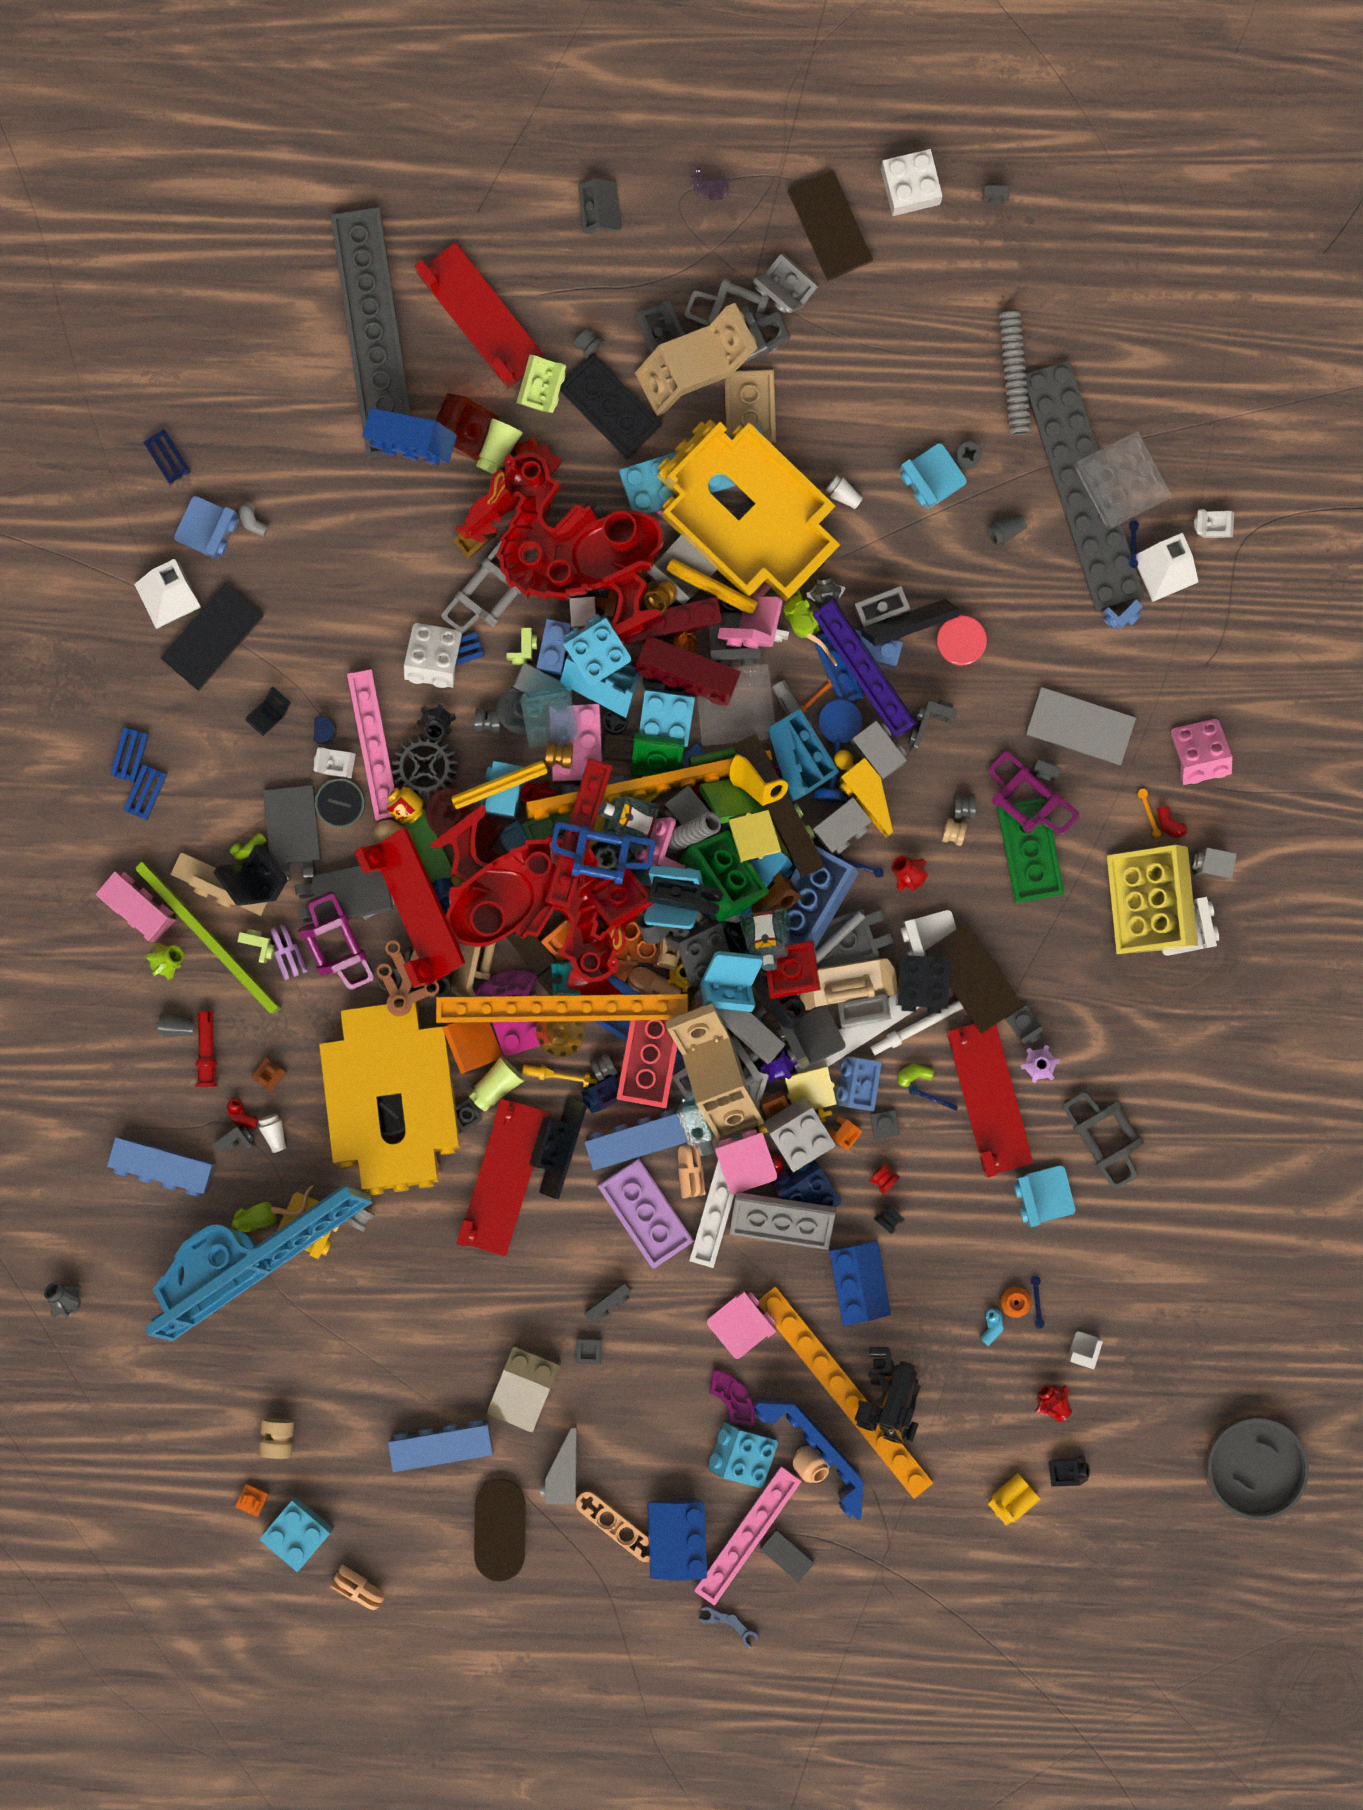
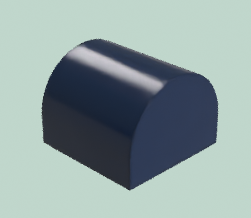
M316 717L313 740L317 744L332 742L337 734L336 726L326 717Z

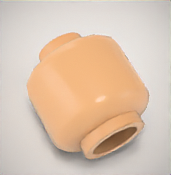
M811 1445L800 1447L793 1459L794 1469L808 1483L821 1482L829 1473L830 1466L821 1457L823 1452L818 1446L814 1448Z

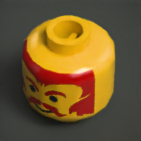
M396 787L387 796L389 802L386 809L401 824L407 822L412 824L424 811L422 809L423 800L409 787H404L400 790Z

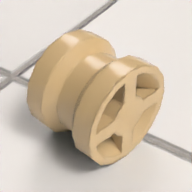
M947 818L942 842L952 841L957 846H961L967 822L957 823L952 818Z

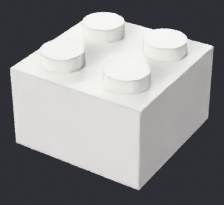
M931 149L882 160L881 173L892 216L941 204L943 196Z

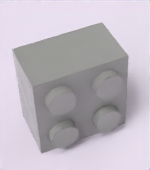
M875 721L851 740L850 745L861 759L865 758L881 777V781H883L905 764L907 753L899 743L895 745L890 739L892 734L884 723L880 725Z
M852 798L813 829V833L828 853L833 854L835 852L839 855L851 845L848 842L851 838L855 837L858 840L870 830L868 825L872 821L855 799Z
M805 1096L764 1121L765 1128L793 1172L836 1146Z

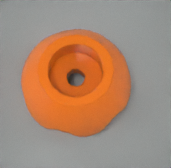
M682 632L674 637V646L696 654L695 645L697 644V638L693 635V632Z
M1009 1287L1003 1293L1000 1305L1007 1316L1020 1318L1029 1312L1032 1299L1026 1289L1022 1287ZM1015 1300L1019 1302L1017 1305L1014 1304Z

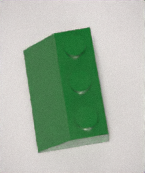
M729 830L691 845L679 860L682 865H685V869L700 870L704 887L719 889V891L723 892L722 901L715 902L720 907L719 912L714 914L719 922L738 915L769 893V890L750 861L740 862L733 836Z

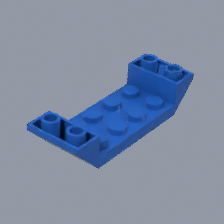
M757 1397L754 1400V1413L764 1424L768 1421L773 1425L785 1414L788 1421L796 1429L800 1426L804 1430L803 1437L813 1448L817 1445L823 1452L821 1457L830 1467L833 1464L836 1465L838 1476L847 1485L838 1493L840 1508L849 1518L854 1516L859 1520L862 1517L863 1479L860 1472L793 1399Z

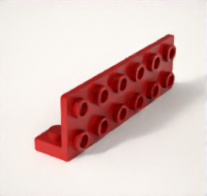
M453 243L428 264L421 260L414 266L421 280L507 389L524 377L529 355L546 359L542 351L456 243Z
M406 827L401 828L376 845L364 846L355 850L354 853L364 874L381 871L419 959L409 961L403 965L412 987L433 984L464 965L465 959Z
M975 1024L946 1031L985 1177L996 1176L997 1173L1032 1164L1033 1159L997 1025L995 1024L982 1034Z
M500 1099L493 1121L494 1126L456 1244L465 1247L467 1245L502 1256L507 1255L534 1167L529 1165L543 1117L549 1118V1112L508 1099Z

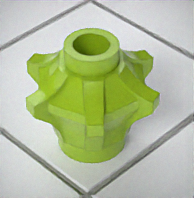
M160 942L154 943L152 953L146 954V959L150 961V967L153 970L152 974L154 976L158 974L163 975L167 980L173 979L175 969L181 968V963L184 960L182 949L176 945L165 946Z

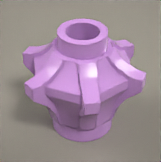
M1044 1045L1043 1049L1032 1050L1029 1047L1026 1050L1028 1053L1026 1061L1020 1065L1021 1069H1025L1032 1077L1031 1082L1036 1083L1037 1079L1044 1078L1052 1081L1054 1079L1052 1075L1056 1064L1060 1063V1059H1055L1048 1051L1049 1046ZM1040 1059L1045 1061V1066H1042L1043 1069L1037 1067V1061Z

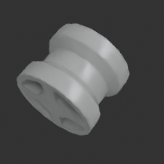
M365 1207L346 1222L364 1232L367 1228L366 1223L368 1220L373 1219L375 1214Z

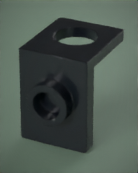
M272 687L266 699L246 717L245 721L264 736L285 717L291 702ZM274 697H277L281 701L283 706H280L274 700Z

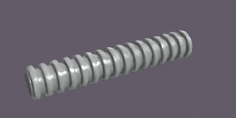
M1005 311L999 315V319L1002 320L1000 322V327H1002L1000 333L1003 335L1001 342L1004 343L1002 350L1005 351L1002 353V356L1005 358L1003 365H1006L1004 373H1007L1004 379L1007 381L1005 387L1008 388L1006 395L1009 396L1006 399L1007 403H1009L1007 410L1010 411L1008 418L1011 419L1008 422L1009 426H1011L1009 433L1012 435H1025L1032 430L1029 427L1031 420L1028 419L1030 412L1027 411L1029 404L1026 403L1029 401V398L1026 396L1028 389L1025 388L1027 381L1024 380V378H1027V375L1024 373L1026 366L1023 365L1025 358H1022L1025 353L1022 350L1024 344L1021 342L1023 335H1020L1022 332L1020 327L1022 321L1019 319L1021 312Z
M706 812L674 828L665 857L716 834L721 828L719 817L713 812Z

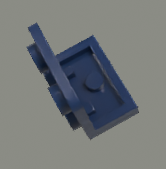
M815 1159L795 1172L788 1168L778 1173L777 1179L770 1182L781 1199L837 1207L841 1203V1198Z

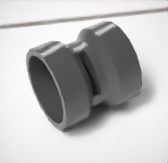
M476 707L475 732L483 733L487 730L500 734L501 721L498 718L496 708L487 711L484 708Z

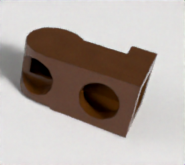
M780 872L772 878L775 884L769 889V893L751 905L753 914L775 911L773 922L777 920L774 918L775 913H782L783 909L786 912L802 898L792 881Z

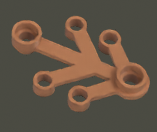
M394 940L386 944V953L392 957L403 980L400 989L398 990L391 977L392 969L388 964L379 965L377 975L383 980L390 995L387 999L389 1012L395 1016H404L410 1012L413 1003L428 996H436L439 993V984L437 982L433 983L437 987L434 992L427 990V987L431 985L428 984L424 985V988L409 993L412 984L403 966L406 963L400 953V944ZM391 945L398 947V950L394 953L388 949ZM415 949L410 961L419 959ZM387 968L389 973L386 976H382L380 970ZM401 999L404 1001V1005L396 1007L395 1001Z

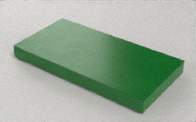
M1040 797L1013 802L1012 804L1031 819L1046 805L1047 799ZM997 806L1014 903L1064 895L1053 830L1041 824L1028 834L1017 820L1003 808ZM1049 815V816L1047 817V820L1051 822L1050 815Z

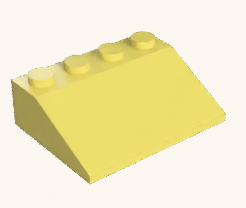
M1171 845L1107 855L1116 953L1128 954L1198 946L1188 847Z

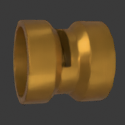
M661 580L657 582L644 596L646 608L648 610L657 609L660 613L664 612L677 598L676 588L669 581Z
M548 741L545 765L553 767L558 764L562 768L570 769L573 744L565 743L558 746L556 742Z

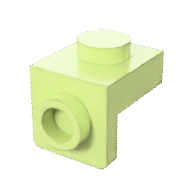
M521 628V653H507V660L512 661L513 665H522L523 663L527 664V661H533V649H537V634H533L532 628Z
M247 929L246 933L239 932L237 942L262 947L259 962L267 964L268 959H272L275 945L271 944L272 939L261 937L262 932Z

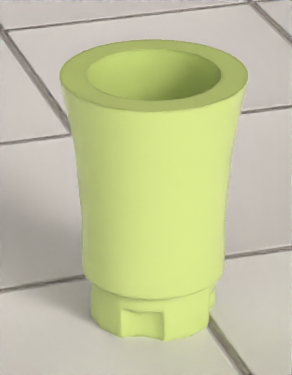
M491 418L488 434L476 466L491 474H494L501 467L504 468L505 458L511 453L523 432Z
M500 1056L488 1073L474 1086L475 1089L468 1095L480 1109L487 1111L491 1105L494 1106L513 1088L523 1083L525 1079L506 1058Z

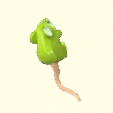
M797 590L783 608L785 618L790 621L791 628L798 637L808 638L817 643L834 665L837 666L836 660L826 645L814 636L820 631L819 624L812 615L813 611L810 610L807 599L803 601L800 590Z
M312 1185L307 1189L302 1206L296 1212L273 1207L271 1202H262L246 1210L243 1208L238 1210L234 1215L231 1227L240 1232H255L258 1228L273 1225L277 1221L275 1214L289 1217L298 1216L305 1210L309 1192L314 1186Z

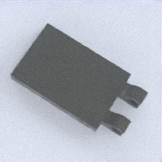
M314 786L263 790L269 854L288 881H291L289 863L303 862V877L305 879L314 877V861L321 860Z
M355 866L315 875L312 877L311 884L302 883L294 885L296 896L299 895V899H306L312 896L316 898L333 891L343 912L347 913L349 920L394 910L392 897L381 871L364 874L361 866ZM327 900L314 907L319 922L338 914L332 900ZM309 907L298 909L299 918L302 919L303 923L313 921Z
M863 909L858 910L865 916ZM880 910L866 915L865 919L817 964L818 968L864 961L880 956L878 948L894 943L891 934L874 939L869 925L885 920L883 911ZM857 911L832 919L816 946L815 952Z

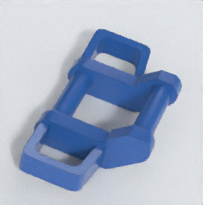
M561 822L555 824L551 850L554 853L574 859L573 876H579L580 874L614 880V883L622 885L625 869L648 870L652 865L655 849L654 840L633 837L625 833L622 836L590 830L588 826L582 825L580 827ZM561 829L579 833L576 853L559 848L556 845L558 832ZM586 839L621 845L617 871L582 864ZM630 843L649 846L650 851L646 863H626Z

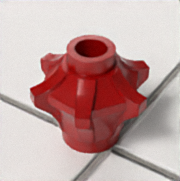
M546 780L539 784L527 783L520 791V799L525 802L526 808V802L554 797L558 795L557 790L551 789L549 787L550 782Z
M905 855L898 856L891 865V869L897 879L896 887L900 891L905 888L915 891L916 888L921 887L925 882V878L928 877V873L925 872L924 868L927 862L923 858L916 860Z
M1055 1385L1042 1387L1036 1399L1039 1402L1035 1409L1037 1414L1048 1415L1054 1418L1056 1422H1063L1069 1418L1072 1413L1068 1402L1069 1389L1066 1385L1056 1388Z

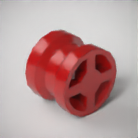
M884 1163L869 1178V1181L872 1184H876L879 1187V1191L884 1194L897 1182L900 1176L897 1173H892L889 1170V1166Z

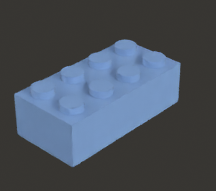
M815 846L825 867L804 878H801L797 869L795 870L790 880L802 898L784 913V924H787L789 921V938L786 930L780 934L779 930L782 929L783 931L782 927L774 928L775 931H778L775 932L778 939L780 940L781 938V941H783L781 944L790 945L813 940L816 948L859 874L854 866ZM775 920L773 925H779L778 921L780 924H783L782 920Z

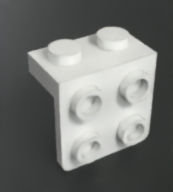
M415 623L412 627L404 663L405 680L415 684L428 683L439 688H453L455 683V666L462 633L456 629Z
M1207 897L1193 900L1198 946L1162 950L1164 955H1174L1217 946L1216 941H1219V933L1217 927L1213 926L1211 916H1214V908L1212 902H1208Z
M945 910L903 922L904 927L900 928L904 943L908 942L910 952H907V955L928 957L925 950L956 930V925L952 912Z

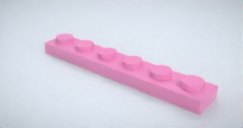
M370 669L347 674L375 820L394 818L386 809L389 802L387 796L395 789V784L391 772L392 768L373 671Z
M783 1466L779 1467L708 1568L707 1578L701 1579L694 1588L697 1594L715 1606L800 1485L801 1479Z

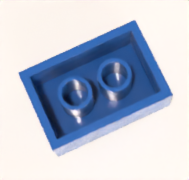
M370 408L362 437L371 442L370 446L381 449L383 454L395 457L396 453H399L409 460L417 461L418 458H423L429 464L439 465V462L449 464L457 435L434 420Z

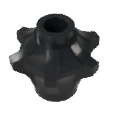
M439 702L438 706L428 708L425 705L421 707L423 715L422 719L417 720V724L424 729L425 735L429 739L438 740L444 734L452 732L450 724L456 719L455 713L451 714L445 710L443 703Z

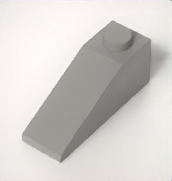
M577 1425L571 1426L546 1475L545 1482H541L540 1494L541 1497H545V1504H576Z

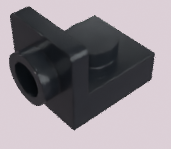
M1079 1456L1076 1459L1048 1461L1051 1487L1080 1486L1088 1481L1090 1467L1086 1463L1085 1456Z

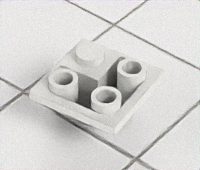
M1183 533L1159 542L1133 556L1152 602L1198 583L1193 555Z
M176 559L152 569L134 584L156 629L201 608L180 563Z

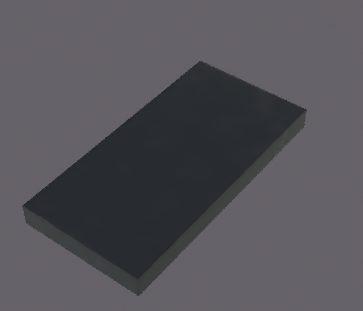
M594 354L561 384L560 392L626 460L662 426V423Z
M225 583L162 655L161 659L196 690L200 691L264 616Z

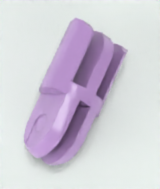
M280 924L279 928L286 948H283L275 927L271 929V935L277 951L274 952L284 980H288L289 975L281 957L282 955L285 956L293 977L299 975L291 954L293 951L302 973H306L308 970L298 945L292 944L286 927Z

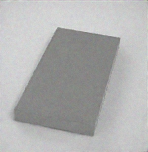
M1041 687L1025 735L1120 766L1136 717Z
M736 1192L729 1235L828 1250L836 1207Z

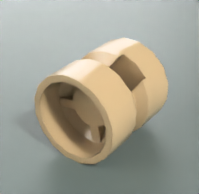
M277 1418L262 1419L260 1434L264 1436V1439L260 1441L259 1456L275 1459L291 1458L293 1443L289 1441V1438L294 1433V1421Z

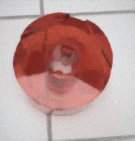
M452 788L440 790L432 796L425 812L427 824L439 837L477 809L475 803L459 809L454 807L451 797L461 793L462 791ZM451 808L453 811H458L453 821L450 818H446V815L449 814L448 810Z

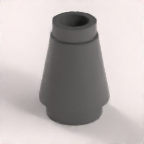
M1019 515L993 522L992 526L988 527V534L995 545H1004L1026 529L1027 525L1024 518Z
M166 1013V1015L160 1014L157 1034L163 1035V1037L193 1036L194 1021Z

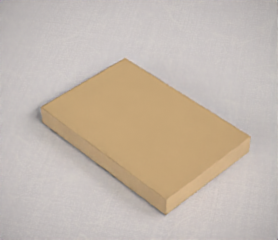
M774 369L736 370L730 377L725 378L727 436L731 435L738 426L742 425L745 427L750 423L754 427L760 426L763 436L772 445H776Z

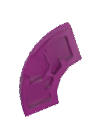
M513 969L503 971L491 976L490 981L485 980L477 988L475 994L477 997H499L518 994L529 996L538 976L534 972Z
M713 1368L709 1394L719 1397L726 1404L730 1423L754 1427V1406L746 1388L733 1375Z

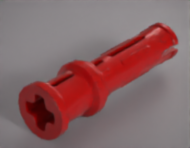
M197 1012L199 1059H196L195 1066L198 1067V1082L195 1083V1087H218V1083L215 1082V1067L218 1065V1062L214 1059V1012Z

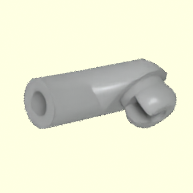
M244 503L239 508L238 513L243 527L264 537L269 526L256 520L254 515L255 506L252 503Z

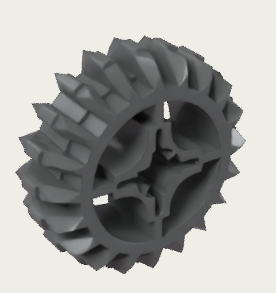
M418 734V742L415 743L414 739L409 737L408 741L411 744L409 747L403 742L400 744L405 750L403 754L397 750L394 754L400 757V761L392 760L391 763L399 766V769H394L391 772L393 775L400 774V777L394 780L396 784L405 783L400 789L409 787L415 793L418 792V796L422 800L424 794H427V799L432 801L433 792L436 793L438 798H441L442 793L439 789L443 788L446 792L450 791V788L445 785L447 781L451 784L456 783V780L451 778L450 775H458L459 771L451 769V766H456L459 762L458 760H450L456 753L454 750L446 752L450 747L448 742L440 746L442 738L435 740L433 743L432 739L427 737V740L424 741L422 734ZM425 747L436 750L425 758L420 757L414 752ZM441 756L445 760V772L442 778L435 772V765ZM408 757L415 763V770L409 779L405 772ZM416 759H419L421 762L425 763L429 761V768L431 769L430 771L434 774V776H432L429 772L426 773L425 771L423 773H420L422 768L420 766V763L417 762ZM424 777H429L436 783L430 787L413 785L417 780L419 781Z

